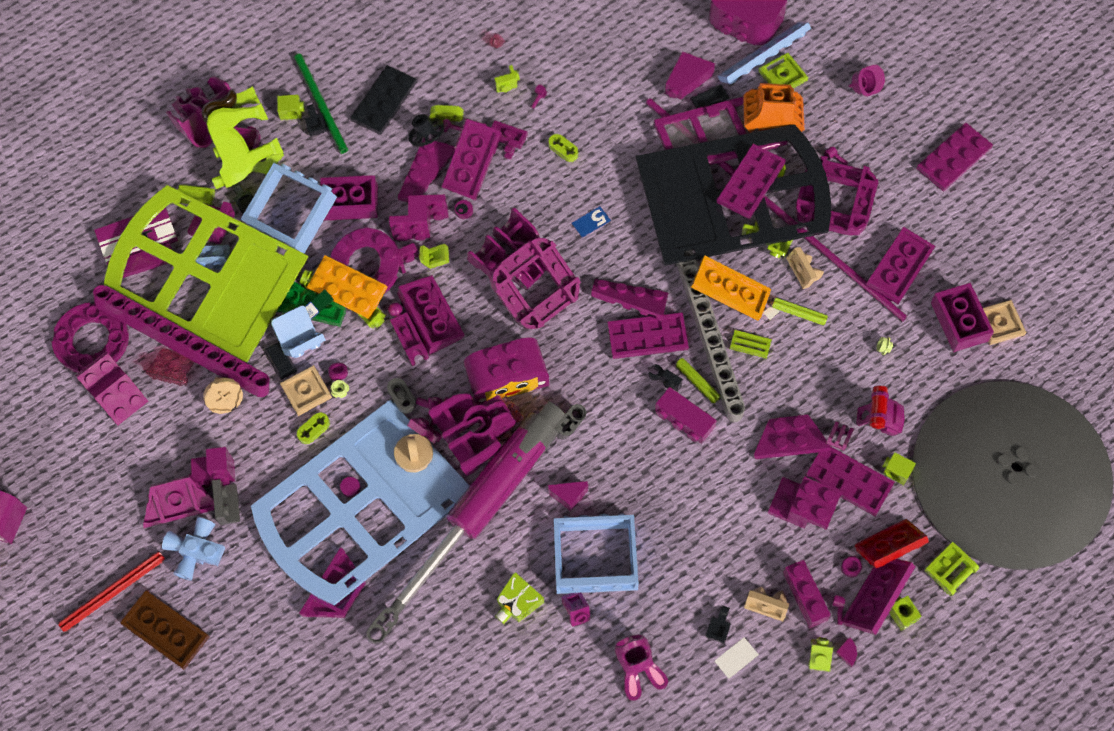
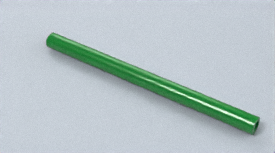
M296 54L294 59L320 113H322L341 154L348 152L346 143L302 54Z

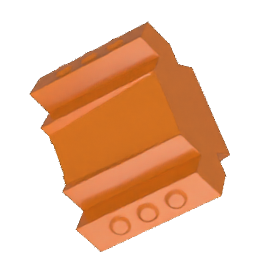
M760 83L758 89H750L743 94L744 126L750 133L757 128L759 131L794 124L801 132L805 130L803 97L797 91H794L791 85Z

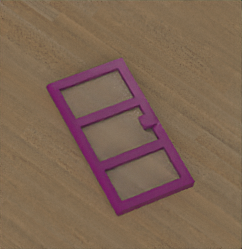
M743 97L655 119L653 122L664 150L750 133L744 126ZM781 141L759 147L770 150L785 146L788 143L787 141ZM734 151L710 155L707 158L709 165H714L736 159L737 156Z

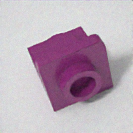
M414 243L399 249L401 256V266H399L402 274L406 273L403 263L412 262L418 257L417 248Z
M581 592L561 597L562 604L569 614L572 627L590 621L589 605Z

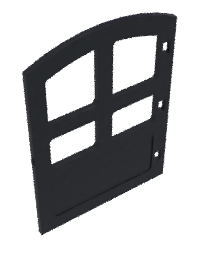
M795 124L637 155L635 157L664 266L701 259L704 255L711 257L825 234L829 231L831 196L827 176L814 147ZM788 141L803 161L807 172L776 178L767 193L811 185L814 192V220L774 228L765 198H763L754 212L759 231L736 237L730 236L722 206L717 203V199L724 188H716L707 157L734 151L740 165L753 144L761 146ZM807 228V232L797 233V229ZM751 239V243L741 245L740 240ZM694 250L695 252L693 255L684 256L685 251Z

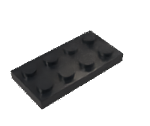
M386 65L351 115L350 120L382 135L417 84V78Z

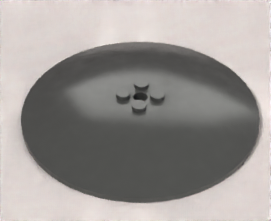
M1008 381L987 382L967 387L948 397L934 409L923 424L916 439L912 459L916 465L912 470L915 491L924 513L935 529L950 544L954 542L968 556L980 562L1014 570L1049 567L1073 557L1084 549L1098 534L1106 521L1113 498V472L1107 450L1100 436L1085 416L1067 401L1047 390L1029 384ZM1016 463L1020 465L1021 472H1015L1011 464Z

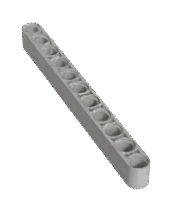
M693 250L684 252V256L694 254ZM696 260L677 263L676 265L726 417L731 422H738L743 418L745 405L709 297L701 292L700 294L692 293L697 291L691 288L695 277H687V275H696L698 270ZM703 307L706 310L700 311L697 308ZM703 324H710L711 327H704ZM713 340L717 344H710L708 341ZM720 357L722 361H716L714 358ZM725 374L728 378L723 379L719 375ZM731 391L734 393V395L728 396L725 394V392ZM731 409H738L740 413L735 414L731 412Z

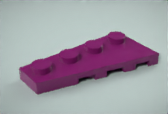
M438 141L420 146L397 196L398 200L408 203V196L423 195L430 183L437 178L438 173L454 155V146Z
M595 279L591 291L592 297L611 304L620 303L623 308L628 310L631 308L640 310V314L648 316V314L654 315L656 320L659 321L663 320L669 292L598 279Z

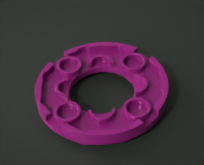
M373 228L357 229L345 235L334 247L330 258L348 266L349 258L356 250L363 247L375 249L379 253L381 261L377 274L372 278L388 286L385 291L386 293L396 282L399 266H401V256L395 242L384 232Z
M84 303L70 309L59 319L54 328L52 348L55 356L64 367L79 373L104 352H107L117 362L128 346L129 329L127 324L98 309L95 304ZM94 322L104 325L109 331L108 343L102 351L89 355L80 354L75 350L73 338L80 327Z

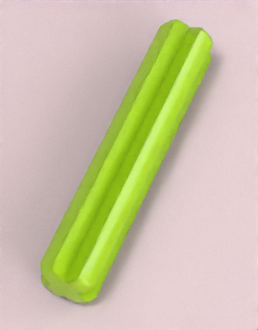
M775 298L772 305L774 309L820 325H825L828 318L826 314L780 298Z
M684 358L676 362V367L712 403H716L720 399V394Z

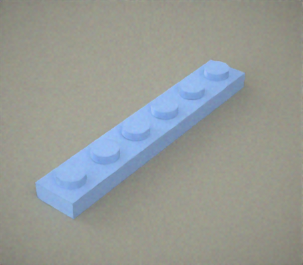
M796 23L718 75L720 82L728 84L736 82L738 77L748 74L753 67L763 64L765 59L778 54L780 49L790 46L793 40L805 36V32L811 29L809 23Z

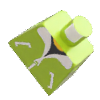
M515 572L497 598V603L502 609L495 617L502 624H505L511 616L517 622H520L544 603V597Z

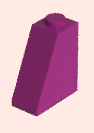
M682 52L666 82L665 94L671 98L682 100L713 76L715 63Z

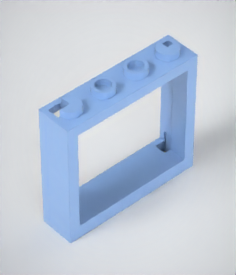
M273 163L240 220L260 232L305 253L337 196L331 192L332 188L325 184L320 186L318 185L319 182L311 177L306 179L304 174L297 170L292 172L291 168L285 164L280 166ZM283 175L321 193L295 239L257 220Z
M624 513L616 516L600 514L595 517L580 515L573 518L568 516L554 518L557 594L638 590L634 515H624ZM628 528L631 575L562 579L560 531Z

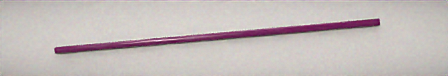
M651 98L646 101V104L662 118L670 116L668 112ZM681 123L671 124L693 144L700 143L699 139ZM727 162L717 163L729 175L733 176L736 170ZM764 196L767 207L789 226L798 224L767 196ZM804 228L797 229V232L802 233L807 232V230ZM814 236L805 237L810 244L902 322L907 318V315L885 296L867 286L865 279Z

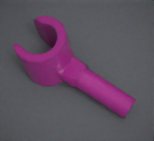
M542 84L535 88V93L538 95L530 106L533 109L539 100L547 95L546 88Z
M442 120L445 126L443 132L446 133L449 128L461 131L462 127L452 124L450 120Z
M829 147L823 154L828 157V160L834 157L844 165L849 163L839 156L835 147Z
M835 595L832 606L838 607L837 625H842L845 598Z

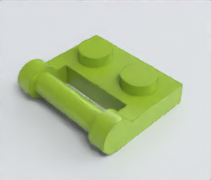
M952 542L924 571L949 596H953L956 593V589L972 573H976L979 570V566ZM963 562L966 568L949 583L946 578Z

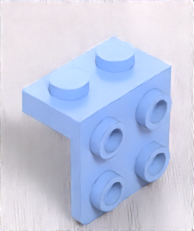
M298 306L271 320V325L284 354L287 356L298 358L304 355V351L316 349L321 346L320 343L326 341L322 333L315 331L305 306Z

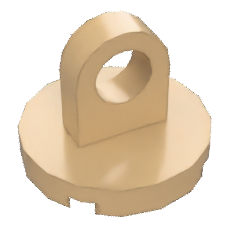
M215 377L214 381L206 387L203 393V400L210 411L218 414L231 412L234 407L237 408L243 399V392L239 383L224 377Z
M410 434L402 437L397 442L394 448V458L397 465L404 469V471L419 472L427 468L432 461L433 448L430 441L424 436Z

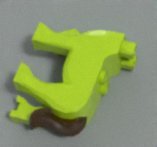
M253 87L238 94L230 89L224 98L210 101L203 106L201 110L202 118L206 122L208 131L216 146L212 149L216 157H221L222 159L220 175L211 179L216 189L223 186L229 188L245 179L251 172L267 174L273 163L277 164L284 156L277 137L260 147L249 150L241 134L234 128L245 119L268 120ZM245 103L259 104L253 107L240 108Z

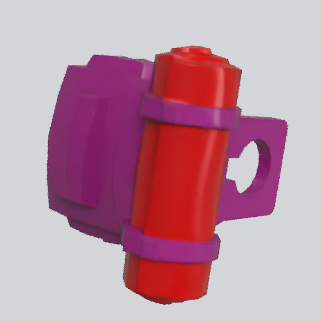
M881 385L874 386L871 393L872 402L857 409L856 425L862 426L870 423L872 428L879 429L882 433L890 436L902 433L905 421L904 406L889 398L887 387ZM865 410H867L869 412V415H867L866 418L862 420V414Z

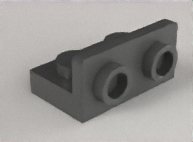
M220 479L212 480L215 518L220 525L240 522L237 485H224Z

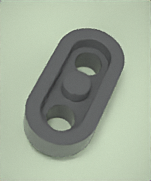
M400 378L391 379L387 384V390L394 404L402 413L412 412L416 407V401L405 381ZM396 388H400V391L395 392L394 390ZM405 403H409V406H407V407H405V406H403V405H404Z

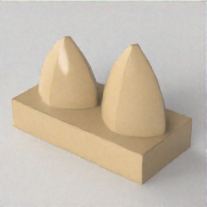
M801 247L794 248L786 258L803 289L809 288L824 273L820 269L811 267L812 256L804 253Z
M758 587L753 591H749L744 608L783 622L789 603H787V598L783 591H779L772 597H769L763 587Z

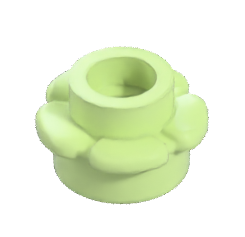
M881 337L877 343V351L883 355L887 352L890 353L892 350L893 342L890 341V337Z
M342 380L334 381L330 387L332 396L344 398L349 391V385Z

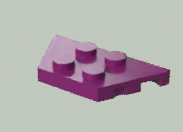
M808 414L773 418L768 420L755 450L754 457L755 459L827 452L831 451V445L826 443V438Z
M191 475L152 484L150 486L143 528L215 510L214 499Z
M340 547L321 577L331 584H336L356 568L343 548ZM352 576L344 584L348 588L357 579ZM364 581L336 605H332L311 594L299 614L302 617L345 618L366 582Z

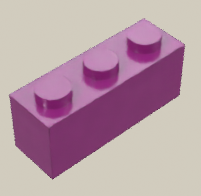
M671 387L666 390L655 404L656 414L663 420H669L678 431L683 430L687 433L688 438L693 442L698 441L702 444L716 427V419Z
M801 560L785 567L783 575L809 629L828 621L831 614L805 561Z

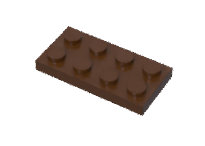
M145 590L120 622L121 625L183 670H185L210 638L208 634L147 590Z

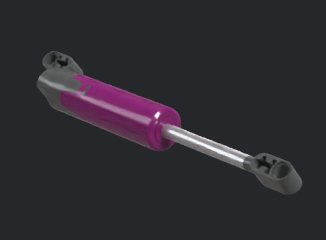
M548 401L538 415L533 412H529L499 451L448 512L447 520L453 526L451 531L391 606L384 609L367 629L366 639L369 643L378 644L387 636L397 623L399 614L462 535L470 539H476L553 441L556 438L564 440L570 437L586 417L584 406L575 404L564 413L558 406ZM572 411H577L580 414V418H574ZM567 422L570 423L571 425L566 429V431L562 432V428L567 424ZM391 613L393 615V622L388 621L384 627L377 624V621L381 624L385 620L384 614L388 615ZM378 629L381 632L380 639H372L370 631Z

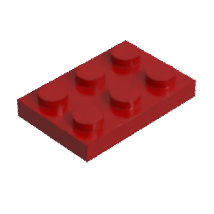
M905 519L854 545L856 551L874 568H878L929 543V540L925 533L908 519Z

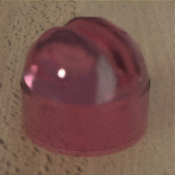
M494 33L490 39V44L494 48H500L505 43V40L498 33Z

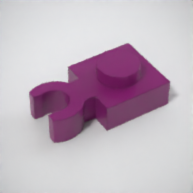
M422 417L410 419L407 426L421 436H426L434 444L436 441H441L442 434L433 430L434 428L429 425L428 420Z

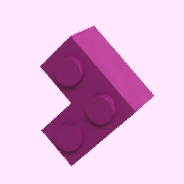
M226 447L206 449V457L191 459V475L203 488H209L212 485V480L218 479L224 485H229L230 482H235L234 459Z

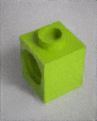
M299 94L277 96L280 120L302 119L305 105L304 101L300 100Z
M894 452L892 458L887 457L882 466L886 468L883 475L904 486L916 463Z
M908 595L904 598L898 596L889 612L901 631L916 623L922 617ZM898 608H905L908 615L900 614Z

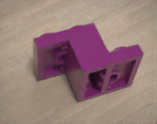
M446 195L408 196V215L389 216L393 239L398 241H406L407 239L422 241L430 238V219L443 220L444 218H449Z
M104 352L75 375L117 425H120L149 402L107 352Z
M782 477L768 514L804 529L807 522L827 530L842 492L807 477L803 478L801 484Z

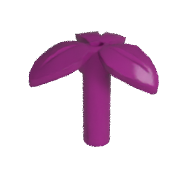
M420 397L416 399L417 405L427 409H432L444 402L438 397H430L428 400ZM433 419L430 424L431 426L436 425Z

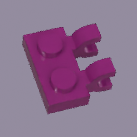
M494 120L491 128L502 132L499 142L507 144L504 152H506L504 158L511 160L515 148H522L528 136V131Z

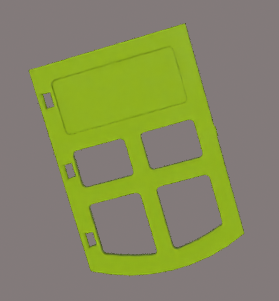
M167 185L140 208L121 234L111 255L104 285L247 363L308 259V255ZM182 198L190 202L187 207L180 204ZM169 204H174L202 218L201 224L182 254L142 235L143 230ZM230 222L238 226L235 231L227 228ZM216 227H220L239 237L236 246L219 273L196 262ZM278 246L287 250L284 256L276 252ZM134 247L174 267L154 302H149L121 287L127 260ZM188 275H192L211 286L191 321H186L168 311L169 305Z

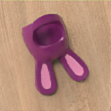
M643 634L632 635L616 643L614 651L618 662L625 672L624 692L627 699L636 701L641 697L642 690L638 673L645 671L656 689L662 690L667 687L668 678L653 662L650 644Z

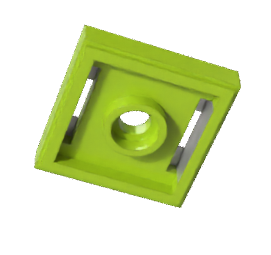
M788 52L760 67L758 71L768 84H785L796 88L808 81V76ZM781 73H784V74H786V76L783 77V76H780V74H781Z

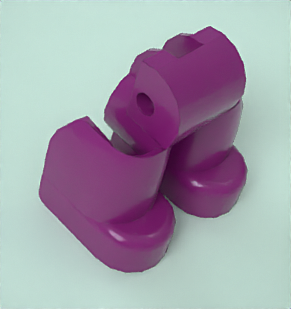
M216 76L210 77L207 81L215 93V96L210 100L201 87L186 88L189 97L184 101L180 96H176L177 100L172 103V106L184 119L182 122L173 116L170 111L165 112L176 129L184 134L191 144L199 148H206L213 143L207 124L202 118L201 110L203 106L210 101L224 98L231 89L227 82Z
M514 207L511 209L510 218L501 229L497 226L493 229V236L502 244L506 243L513 251L531 239L540 238L538 231L531 222ZM487 234L483 246L476 254L471 250L468 252L467 261L489 277L493 268L508 255ZM538 258L512 279L521 288L528 290L547 270Z
M458 394L428 411V414L442 432V437L459 461L460 468L467 477L478 471L479 465L486 462L499 451L501 444L497 437L509 431L516 423L500 395H496L482 405H477L470 394ZM482 422V426L479 429L461 436L460 433L476 423Z

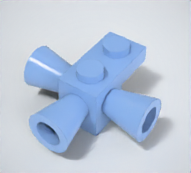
M197 517L193 536L186 534L185 539L172 531L166 533L162 549L179 551L183 557L173 572L174 575L192 581L196 563L203 565L205 562L215 566L219 565L225 546L206 540L215 527V523Z

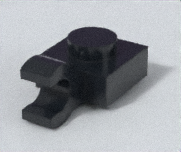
M314 104L308 105L309 117L305 118L309 136L327 132L322 113L316 114Z
M239 183L232 186L233 191L237 195L233 200L243 215L253 199V195L250 190L244 192Z
M654 365V369L658 371V374L648 373V377L651 380H662L663 385L667 389L671 387L678 392L682 387L683 379L667 369L666 371L663 370L660 365Z
M722 605L718 619L711 617L705 638L725 644L731 623L725 622L729 607Z

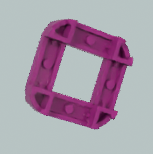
M821 156L820 160L828 181L858 188L851 216L831 211L829 231L844 235H860L866 229L870 219L878 187V179L867 166L860 169L827 161V156ZM811 185L800 188L795 207L797 220L805 223L814 220V192Z
M535 238L527 241L500 261L489 275L492 289L515 322L525 329H537L545 326L544 324L571 303H575L580 291L579 284L581 282L579 278L575 277L556 249L557 245L545 238ZM539 258L558 286V289L533 308H530L511 280Z

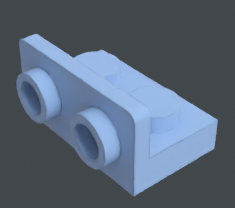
M229 245L204 246L196 262L208 269L221 270L230 256Z

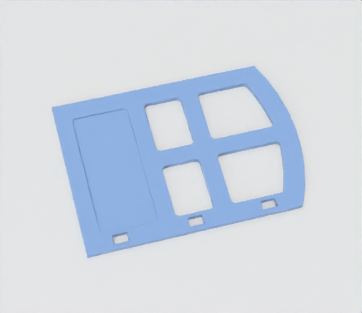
M391 399L251 505L260 537L279 567L303 589L332 605H336L446 517L469 487L468 483L433 445V459L424 470L407 472L397 465L394 458V448L397 442L404 436L418 433L407 426L410 420L398 410ZM340 457L345 458L368 484L367 488L347 503H342L318 476L321 471ZM305 485L331 515L291 547H286L275 527L271 510ZM377 498L381 499L405 526L403 531L384 546H380L355 518L358 512ZM451 499L454 503L444 510L442 504ZM342 527L365 552L368 558L339 582L331 584L308 570L299 562V559L335 530ZM403 537L406 541L396 548L394 543ZM354 576L357 580L347 588L344 583Z

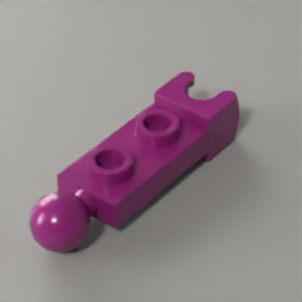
M395 302L388 307V313L395 317L390 319V322L410 364L414 366L416 364L414 360L416 355H421L424 360H428L429 356L408 313L402 314V306Z

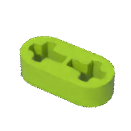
M434 105L430 108L429 117L460 122L463 120L464 110L459 106Z
M560 134L550 136L549 148L567 162L577 160L578 148ZM554 141H555V142L560 141V145H559V144H555V145H554ZM567 151H568V152H572V151H573V154H574V155H572V154L567 155Z
M320 412L306 421L297 430L299 441L302 444H310L329 428L330 420L328 416ZM317 420H323L324 424H318ZM309 432L310 437H303L302 433Z

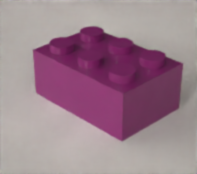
M375 175L320 178V186L323 184L332 188L331 192L337 196L323 221L378 218V184Z
M971 282L935 293L931 305L953 352L989 342L994 331Z

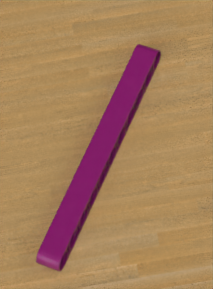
M99 285L94 288V302L98 309L213 373L235 380L242 389L257 397H265L269 394L270 383L269 376L266 373L108 286Z

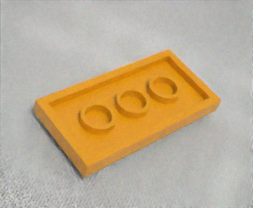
M324 255L307 286L308 289L317 294L326 289L334 299V302L369 320L388 287Z
M705 255L701 260L691 288L757 321L762 317L771 292V288Z

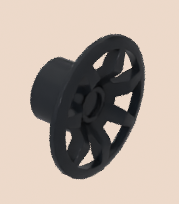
M426 114L416 116L411 122L413 129L409 134V142L413 146L420 147L436 141L444 131L443 121L438 118L429 119ZM430 134L433 135V136H435V137H434L433 139H431V140L429 139V135H430ZM422 137H424L425 142L419 143L422 141Z

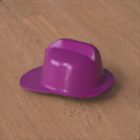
M878 65L864 67L853 74L852 83L848 86L852 87L857 94L864 95L865 97L880 92L884 87V72Z

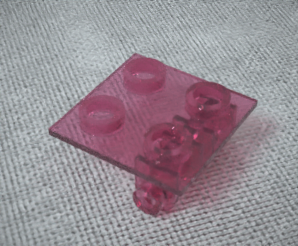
M162 348L146 373L154 380L157 379L163 382L168 380L170 384L173 382V384L183 386L187 385L188 378L185 376L195 362L175 351Z

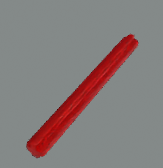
M159 551L155 552L58 622L60 629L66 632L165 560L162 553Z

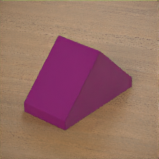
M588 481L548 485L549 495L569 511H572L588 492Z

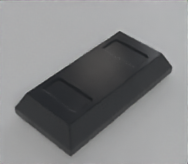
M720 84L691 97L690 100L697 109L723 102L730 97Z
M279 342L264 349L280 380L298 371L291 358L284 354Z

